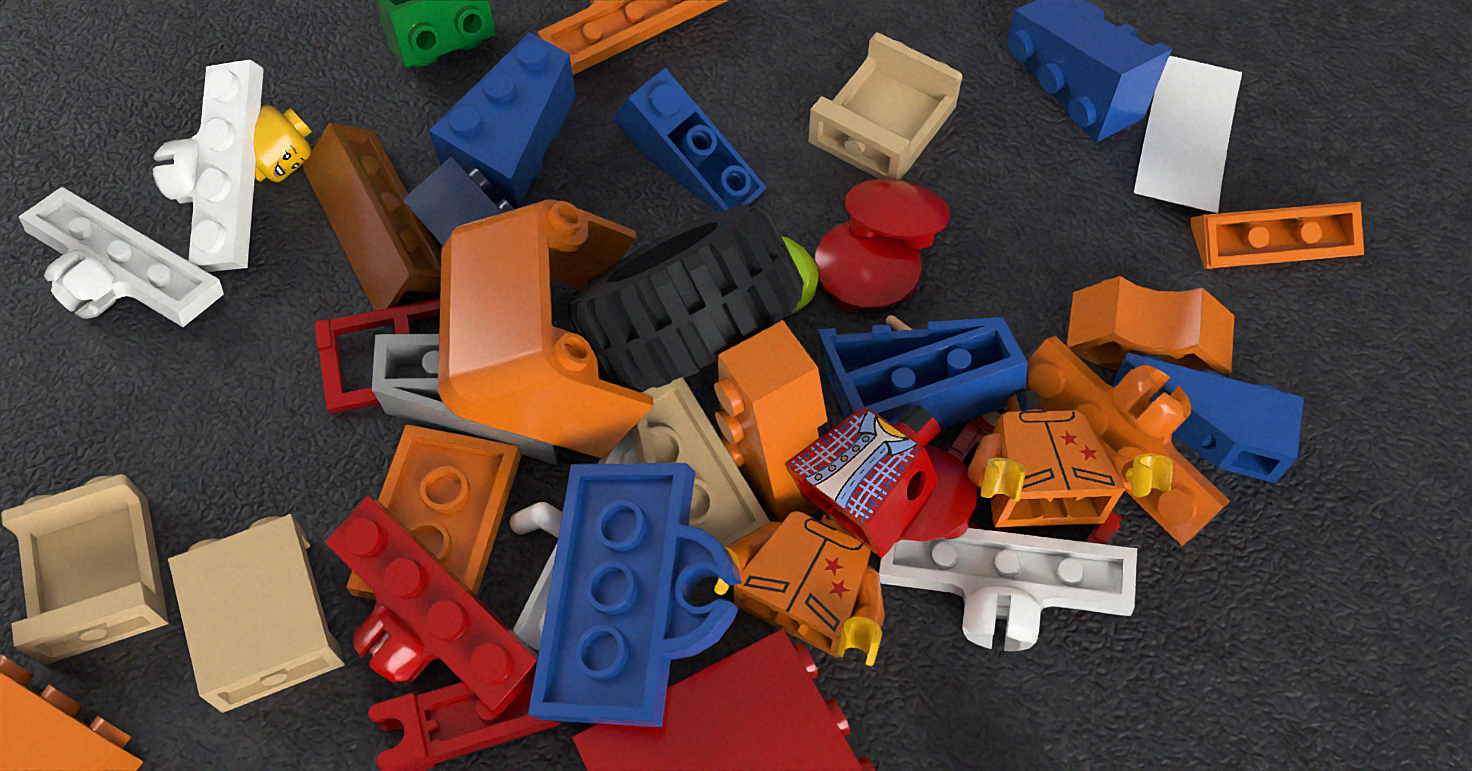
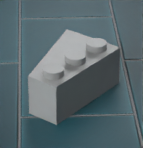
M439 334L375 335L372 392L386 414L449 433L517 445L521 455L558 466L557 445L463 419L445 406L438 391Z

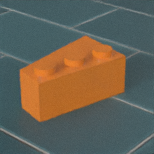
M782 320L718 355L719 381L714 384L720 411L715 413L720 427V439L736 466L744 473L776 522H783L793 511H800L809 515L818 510V508L802 496L785 464L819 439L818 427L828 422L818 367Z
M0 654V771L138 770L144 761L124 749L131 736L99 716L96 717L90 726L86 725L74 717L82 707L81 704L51 685H48L41 695L26 686L34 674Z

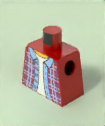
M914 405L894 425L869 408L859 409L791 458L785 466L802 496L876 555L883 558L936 487L938 477L924 447L941 431V428L936 419L919 405Z

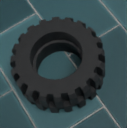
M749 202L745 205L738 204L730 209L717 211L708 217L691 222L685 227L660 237L657 241L643 246L628 257L609 266L607 270L594 276L586 285L575 291L574 296L570 297L568 302V318L577 334L590 344L597 358L598 372L603 381L638 392H644L650 387L659 388L670 384L673 380L680 377L686 378L713 362L716 364L720 353L782 321L783 316L792 313L797 307V302L801 301L804 282L770 212L759 204Z

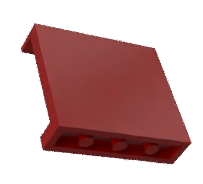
M784 628L668 687L662 727L596 724L572 737L587 771H876L866 756L858 760L845 739V736L851 733L845 715L833 698L827 701L823 700L813 682V679L818 677V671L810 653L801 642L793 646Z

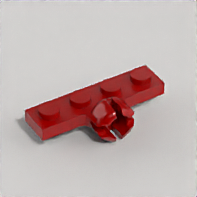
M367 495L325 541L375 594L377 601L374 611L354 632L353 646L361 658L368 652L373 655L369 665L382 677L392 682L412 683L432 660L440 658L493 712L502 713L534 677L538 655L377 499Z

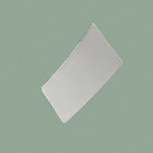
M1169 56L1154 93L1134 193L1218 214L1228 142L1242 72Z

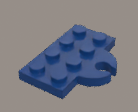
M687 463L571 464L528 715L547 721L662 727L671 659L699 654L718 642L734 621L738 608L730 601L716 599L707 606L695 607L692 604L691 595L693 588L701 579L714 576L722 579L730 586L741 584V578L729 551L720 542L704 530L688 526L695 471Z

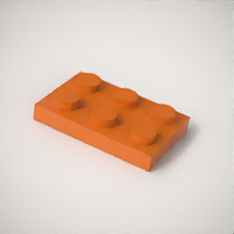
M406 424L378 501L477 596L522 455L517 445ZM352 570L346 586L352 596L377 601L371 588Z

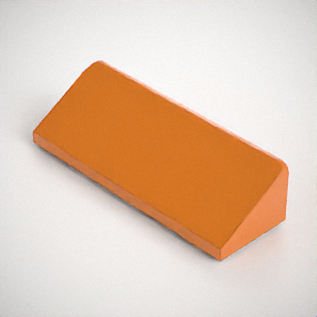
M1361 202L1209 214L1190 218L1191 229L1204 269L1364 255Z

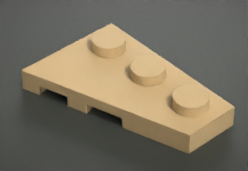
M680 377L668 385L659 388L651 387L641 392L653 396L654 406L631 429L638 462L687 463L695 471L688 526L704 530L726 547L737 539L770 523V520L684 378Z

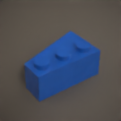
M1035 0L1016 9L1006 43L1011 54L1031 71L1039 80L1042 88L1055 97L1070 114L1073 122L1078 127L1083 128L1096 143L1144 119L1172 48L1161 42L1154 46L1145 43L1137 38L1136 28L1127 23L1119 27L1103 19L1104 10L1086 0Z
M529 32L429 130L440 166L450 157L466 173L475 166L496 189L489 196L492 201L499 203L505 198L514 209L526 206V194L533 179H538L543 169L542 159L550 142H555L576 96L570 55Z
M1003 317L928 322V329L891 331V324L872 326L873 332L840 335H836V328L817 329L823 369L845 419L859 409L869 408L894 425L914 405H919L936 419L941 429L1005 408L1010 397L1026 390L1028 362Z

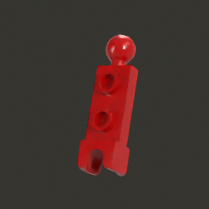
M534 677L502 713L493 712L464 682L430 691L417 697L410 693L373 705L368 711L369 718L376 722L383 732L391 733L404 730V737L397 746L385 750L378 755L377 765L380 771H425L435 768L437 763L562 725V722L539 720L528 715Z

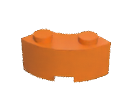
M1118 276L1073 292L1067 347L1083 359L1117 372L1126 354L1131 353L1139 356L1153 355L1162 358L1167 363L1194 370H1213L1224 375L1232 373L1235 315L1204 288L1182 292L1156 291L1137 286Z

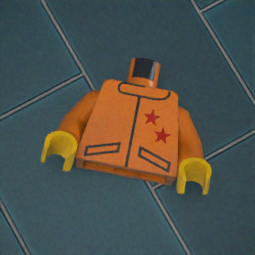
M1022 391L1013 395L1007 401L1006 407L1008 412L1000 415L993 433L984 436L980 440L967 471L969 480L981 489V496L991 499L992 519L995 527L1102 524L1106 521L1125 489L1131 490L1132 495L1135 497L1149 495L1151 488L1162 492H1169L1171 490L1173 461L1168 457L1158 454H1141L1134 459L1121 456L1094 433L1085 415L1076 410L1045 411L1039 393L1035 391Z
M800 511L791 512L783 522L771 521L725 547L736 564L741 578V584L734 585L735 606L780 629L784 628L785 632L836 658L839 656L843 657L847 648H858L867 655L865 665L872 666L874 664L882 638L881 627L885 613L880 575L873 567L868 565L871 553L868 547L853 538L850 533L824 514L821 520L818 521ZM719 578L714 592L723 595L727 592L729 585Z

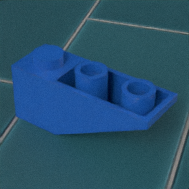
M666 68L629 96L612 118L648 160L716 211L727 210L738 204L745 205L752 202L767 189L759 177Z
M1131 353L1126 354L1113 380L1112 387H1115L1131 369L1142 365L1153 366L1170 376L1171 379L1152 401H1155L1164 392L1170 395L1178 386L1182 387L1190 398L1191 414L1173 432V435L1216 468L1277 483L1296 461L1304 397L1283 392L1278 387L1272 385H1254L1226 378L1213 370H1194L1167 363L1162 358L1153 355L1139 356Z

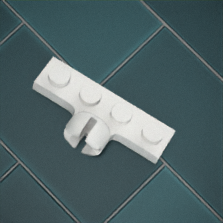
M250 59L206 66L202 118L198 133L192 138L164 143L157 150L153 158L157 162L174 159V164L156 166L152 169L154 180L161 193L171 200L177 199L180 204L193 202L188 261L206 272L242 269L248 266L256 168L253 142L255 125L261 107L264 68Z
M63 187L19 216L25 232L63 254L49 264L44 277L48 282L52 281L51 292L55 298L69 311L78 310L75 314L81 318L97 317L112 306L116 299L129 296L184 327L224 295L218 278Z
M968 528L965 534L955 539L942 537L925 542L900 540L894 543L888 553L881 558L879 575L882 584L950 592L961 596L965 603L963 633L969 641L981 647L992 649L995 620H1007L1004 651H1022L1031 648L1036 643L1040 627V614L1043 608L1056 606L1131 616L1135 607L1137 548Z

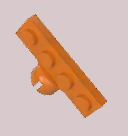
M589 0L592 4L589 8L538 31L537 36L570 55L572 74L575 75L728 0Z
M1056 336L1047 338L1027 361L1025 391L1039 393L1045 411L1076 410L1085 415L1094 433L1121 456L1134 459L1141 454H1158L1168 457L1173 461L1171 490L1169 492H1162L1151 488L1149 495L1135 497L1132 495L1131 490L1125 489V491L1181 546L1190 541L1230 502L1222 492L1175 449L1171 442L1173 432L1191 414V401L1181 386H1178L1170 395L1164 392L1155 401H1152L1171 379L1166 373L1150 365L1138 366L1135 369H1131L1115 387H1112L1095 374Z

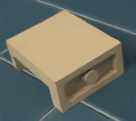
M876 32L869 40L868 56L865 62L833 101L821 96L810 109L808 142L878 179L901 180L956 108L962 74L943 62H938L907 47L902 42Z
M126 475L96 477L89 480L84 486L55 495L35 496L25 501L23 505L1 512L2 525L18 538L27 610L26 619L11 623L15 648L42 665H47L169 624L148 499Z
M292 514L283 517L273 516L260 519L253 523L248 530L223 539L215 538L200 541L191 546L188 552L168 559L199 696L222 713L345 665L340 644L328 630L306 549L310 547L308 536Z

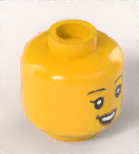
M271 105L260 107L253 142L256 156L255 178L259 182H262L265 178L273 182L284 181L303 165L311 155L312 149L305 140V137L312 131L291 108L282 114Z

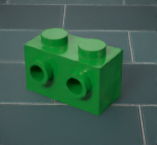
M374 0L389 48L406 68L429 65L435 62L440 55L456 49H473L479 46L484 39L497 35L488 0Z

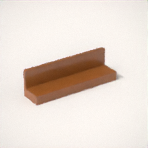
M329 122L313 148L311 155L304 163L303 170L374 311L395 307L406 291L440 293L441 253L427 227L404 202L403 199L409 194L374 130Z

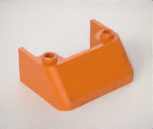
M544 200L456 227L443 245L441 252L438 391L445 406L463 419L604 459L654 406L653 396L600 380L597 358L590 344L578 334L552 326L550 278L576 288L586 285L590 279L607 270L609 266L616 263L636 240V231L576 208L568 202L557 200Z

